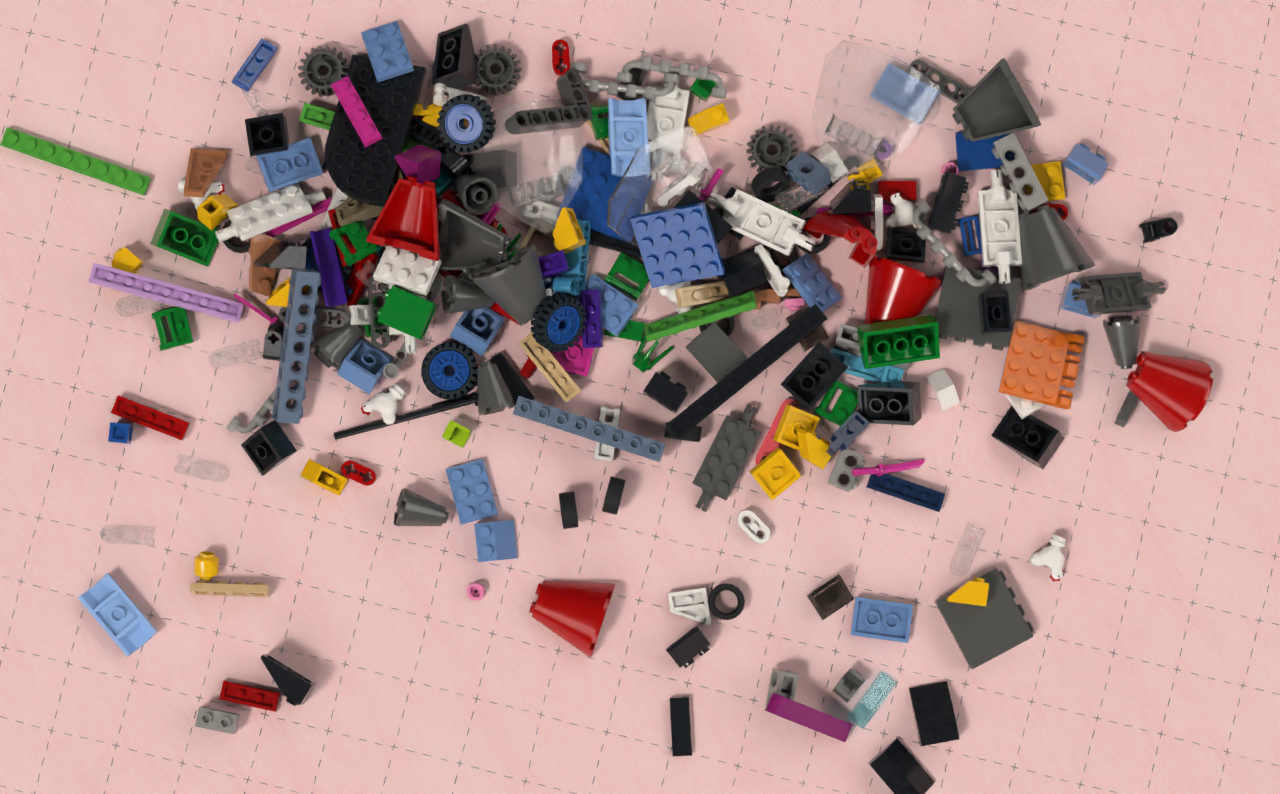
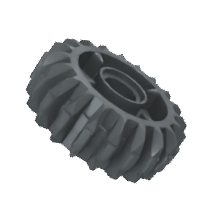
M494 44V50H491L490 46L487 45V52H484L483 49L479 50L482 54L481 57L475 54L478 60L476 75L478 80L475 86L477 87L482 84L481 92L488 88V95L491 94L492 90H494L495 96H498V90H501L504 95L506 94L504 88L507 87L509 91H512L510 84L517 86L518 83L514 78H521L519 74H516V72L522 71L521 67H516L521 62L520 60L514 61L517 57L516 53L510 56L511 48L504 52V45H501L500 50H497V44ZM499 66L501 67V72L499 74H492L491 68Z
M326 45L325 51H323L321 46H318V52L311 48L313 53L311 56L309 53H305V56L308 58L307 60L301 58L300 61L305 65L298 66V69L304 72L299 73L298 76L304 78L300 82L302 85L307 84L305 86L307 91L312 88V95H315L317 90L319 97L323 96V92H325L327 97H330L329 91L331 90L336 95L331 84L348 75L344 71L348 70L349 65H343L347 62V59H341L343 53L339 52L336 54V48L329 52V46ZM322 67L329 68V72L325 76L319 75V70Z
M770 125L769 131L763 126V133L759 130L755 131L758 137L751 135L750 139L754 143H747V146L752 149L746 150V153L752 154V156L748 157V161L755 160L751 167L754 168L758 165V173L762 169L773 167L783 168L787 172L786 164L790 159L796 157L792 153L798 152V148H792V146L797 144L796 140L790 142L793 134L785 136L788 131L787 129H784L781 133L779 132L781 129L779 125L776 131H773V125ZM774 146L778 152L776 155H769L767 148Z

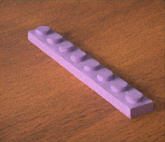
M97 263L93 264L88 282L239 323L244 303Z

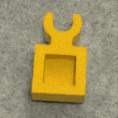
M874 158L857 168L858 174L852 173L848 175L847 179H864L869 184L881 177L883 173Z

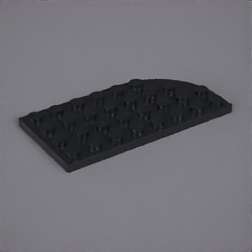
M352 55L347 71L348 75L346 76L349 77L382 139L365 148L340 101H338L325 144V162L334 184L351 199L379 207H384L399 166L394 157L403 152L426 75L425 67L413 65L414 71L377 82L370 58Z

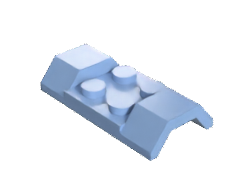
M608 98L611 174L617 177L649 175L646 98L637 100Z
M108 573L92 588L78 597L127 657L137 651L157 633L144 614Z

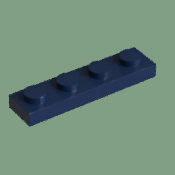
M886 473L882 476L870 474L866 488L940 512L945 497L944 493Z

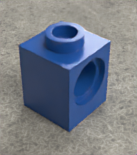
M110 422L108 442L131 444L133 425Z

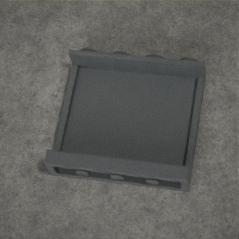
M945 265L935 319L938 321L939 338L947 339V336L954 337V341L962 343L969 340L973 341V345L984 347V344L992 345V349L1002 351L1003 348L1009 347L1011 332L982 335L978 296L987 293H1008L1012 329L1022 279L1010 277L1011 283L1005 284L1003 282V284H1000L999 274L992 273L997 279L992 285L986 284L983 287H974L966 280L962 283L955 276L957 270L953 266L949 269ZM966 268L975 279L983 278L981 273L984 271Z
M997 568L979 577L985 579L984 583H989L986 606L948 602L946 597L951 593L934 601L970 669H974L1034 637L1032 634L1034 629L1029 621L1026 622L1023 617L1025 614L1020 604L1017 605L1013 599L1016 597L1011 587L1007 588L1004 582L1007 579L1003 571H998Z

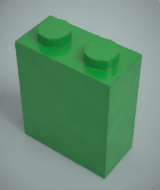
M392 286L385 294L386 302L384 306H381L377 313V317H379L378 322L423 340L438 305Z

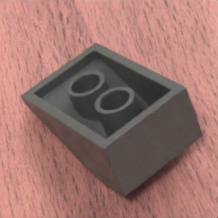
M715 322L708 325L686 346V349L717 383L748 359L745 353Z

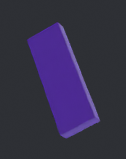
M581 290V304L586 312L584 315L586 322H583L586 327L582 329L583 348L603 347L601 290Z

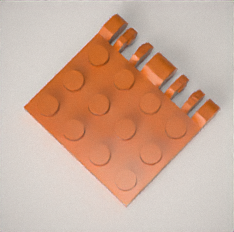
M1015 320L998 392L1062 409H1070L1073 393L1059 390V386L1075 387L1076 383L1074 380H1077L1079 366L1076 364H1079L1081 359L1077 356L1066 354L1067 351L1082 353L1085 337Z

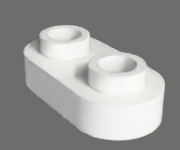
M745 510L739 514L737 519L739 526L756 543H765L770 538L769 528L752 511ZM745 516L750 517L751 521L749 524L744 523L743 519ZM758 530H762L764 532L763 537L760 538L757 536Z

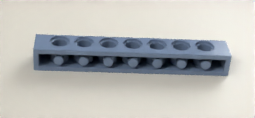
M292 268L272 415V418L280 423L299 424L300 418L303 417L302 400L306 397L304 385L305 381L308 380L307 363L311 359L309 348L314 337L312 326L316 322L314 311L319 301L317 289L321 285L320 273L314 269ZM308 285V291L302 294V288ZM306 304L305 311L300 313V306ZM300 323H303V329L301 331H297V326ZM301 342V347L298 350H294L295 344ZM298 361V366L292 369V363ZM292 380H296L295 386L289 388V383ZM293 398V404L287 406V401Z
M518 396L513 411L514 415L657 462H661L666 447L665 443Z

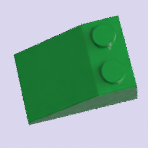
M164 208L150 244L208 267L218 243L215 231L218 230L214 228L211 231L200 222Z

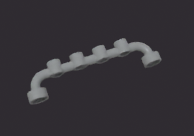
M641 57V61H629L623 66L622 72H617L616 80L624 83H631L632 74L629 71L632 68L658 71L664 74L672 73L682 77H694L701 80H712L715 82L716 88H712L711 96L726 99L727 90L724 89L722 79L717 74L709 72L708 67L698 66V70L690 69L691 65L679 63V67L671 66V61L660 60V64L652 63V58Z
M572 62L571 69L576 70L580 74L583 86L589 88L588 92L599 94L601 89L607 90L608 95L618 96V92H626L625 96L629 98H637V94H644V98L647 100H655L656 96L668 95L673 90L674 85L679 84L680 78L677 74L665 73L664 82L667 85L663 89H658L650 86L641 87L633 84L624 85L615 82L585 80L582 77V73H586L587 65Z
M921 198L916 203L917 208L912 216L913 223L918 228L916 231L917 235L922 240L927 238L931 242L929 248L935 254L940 252L945 257L942 259V262L949 269L953 266L957 270L955 276L962 283L966 280L974 287H983L986 284L992 285L997 281L988 269L981 273L983 278L977 280L962 266L957 258L920 220L922 213L926 215L932 210Z
M435 278L427 297V300L430 302H434L437 294L441 293L444 288L440 279ZM405 341L400 350L396 351V358L393 364L389 363L383 369V374L388 379H395L398 376L401 363L407 359V354H405L403 359L398 358L400 352L405 354Z
M298 342L295 344L294 350L299 349L298 346L300 344ZM298 361L295 362V364L292 366V369H295L298 366ZM276 388L248 425H240L241 420L234 416L226 428L231 432L236 430L240 433H248L257 425L261 427L267 419L265 414L268 410L273 412Z

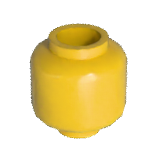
M202 551L199 555L195 556L194 574L199 576L200 580L210 581L212 577L218 575L219 558L215 556L214 552Z

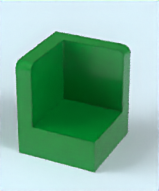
M696 79L690 88V92L706 102L711 95L712 88H715L716 84L712 80Z

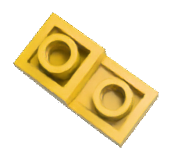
M417 103L413 117L423 118L437 114L442 110V106L431 104L427 106V110H424L422 104Z

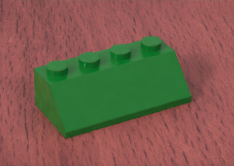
M933 315L857 325L858 344L865 369L940 358L938 321Z

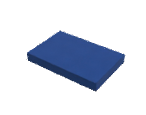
M962 132L955 133L958 170L970 171L1000 168L1003 164L1000 158H995L991 149L994 148L993 142L1009 134L971 142L970 140L966 141ZM1013 152L1006 153V160L1013 161L1015 154Z

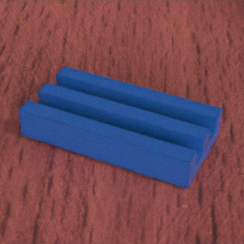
M978 215L959 218L958 222L964 257L982 254ZM972 220H974L979 250H975L971 227ZM963 222L967 223L971 251L969 252Z

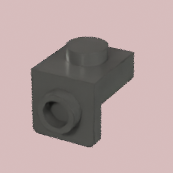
M850 668L832 691L845 702H848L865 682V679L858 671Z

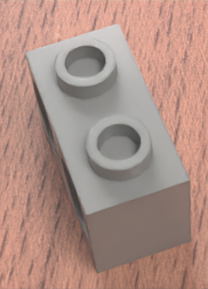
M848 449L843 452L840 451L827 484L847 492L855 489L858 479L852 475V469L864 467L863 455ZM848 456L855 458V466L849 467L846 465L845 460ZM841 474H846L849 477V482L846 485L839 483L838 478Z
M773 668L765 706H767L772 692L794 701L799 674L790 670Z
M202 706L199 707L195 727L235 734L240 714Z

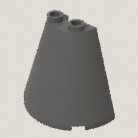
M1005 58L1001 59L953 108L955 113L952 114L957 125L962 124L964 130L961 132L966 141L970 140L971 142L1042 125Z
M443 199L440 202L438 221H441L439 244L440 260L442 263L439 270H467L468 266L485 261L487 266L491 267L508 260L509 253L506 252V247L510 245L511 236H507L447 199Z
M1049 205L1038 208L1036 213L1031 214L1029 211L1019 215L1022 254L1020 272L1022 279L1021 289L1023 292L1041 286L1045 282L1095 266L1094 261L1055 208H1049Z
M534 244L517 249L512 260L488 267L485 261L467 267L466 273L468 277L514 318L519 325H524L528 321L535 319L532 315L538 312L536 310L537 305L541 307L540 302L542 300L546 301L547 293Z

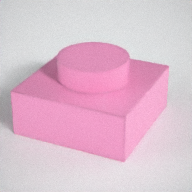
M803 298L784 300L785 309L789 308L790 312L800 311L801 307L805 305Z

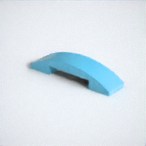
M834 348L830 350L848 366L843 373L876 383L902 380L903 369L893 366L865 369L861 357Z

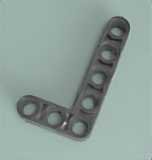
M570 69L557 79L556 83L563 106L518 111L506 120V130L511 134H524L578 128L590 120L592 111L580 74L576 70Z

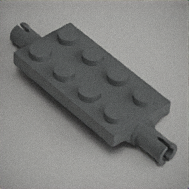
M1141 272L1081 277L1079 279L1081 289H1073L1072 296L1078 295V297H1073L1074 301H1086L1089 315L1147 311L1152 308L1150 304L1151 296L1153 294H1164L1166 288L1159 287L1165 285L1163 282L1151 283L1144 280Z
M749 404L746 405L740 419L736 420L726 415L692 484L702 488L701 491L703 492L695 507L700 509L704 502L702 511H707L712 498L715 496L727 500L761 433L750 425L758 409L753 407L749 414L748 412L751 408Z

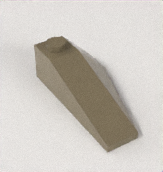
M398 166L391 193L399 178L406 179V175L400 166ZM349 197L335 209L339 225L344 226L380 215L383 207L364 204Z

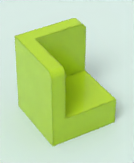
M450 420L442 438L463 448L472 431Z

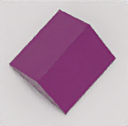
M417 145L394 157L406 177H417L418 182L424 183V180L434 181L440 177V151Z

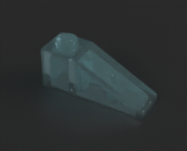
M881 671L846 717L864 729L897 682Z

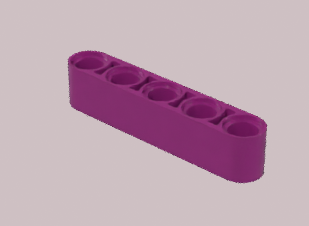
M773 692L765 708L767 712L843 742H846L853 725Z

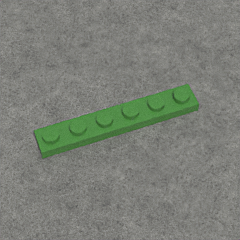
M750 291L644 325L645 337L648 342L659 340L662 337L678 334L681 331L694 329L700 325L713 323L719 319L757 308L756 296L754 291Z

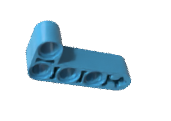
M577 219L586 244L565 253L567 264L571 271L563 273L562 276L555 277L553 281L554 293L581 295V290H585L591 230L588 220Z

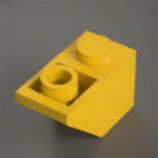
M226 194L211 195L197 207L198 220L212 231L228 217V210L239 205Z
M798 428L797 436L800 456L814 466L824 470L831 458L826 452L831 443L822 437L819 440L816 438L817 434L808 428L806 431Z

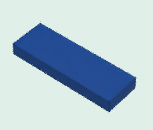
M261 38L232 79V83L249 92L276 54L278 48Z

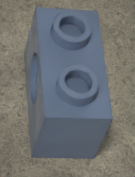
M804 151L786 164L788 178L793 182H797L805 191H809L814 195L831 183L830 170Z

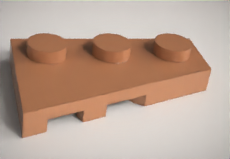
M191 148L184 185V196L203 198L228 159L229 151Z
M264 234L250 238L249 291L269 296L277 268L254 266V262L271 245L280 244L281 240Z

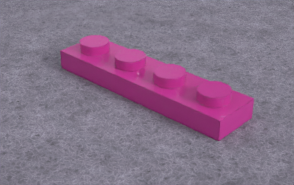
M346 76L331 84L333 91L365 148L381 140L382 137L349 77Z

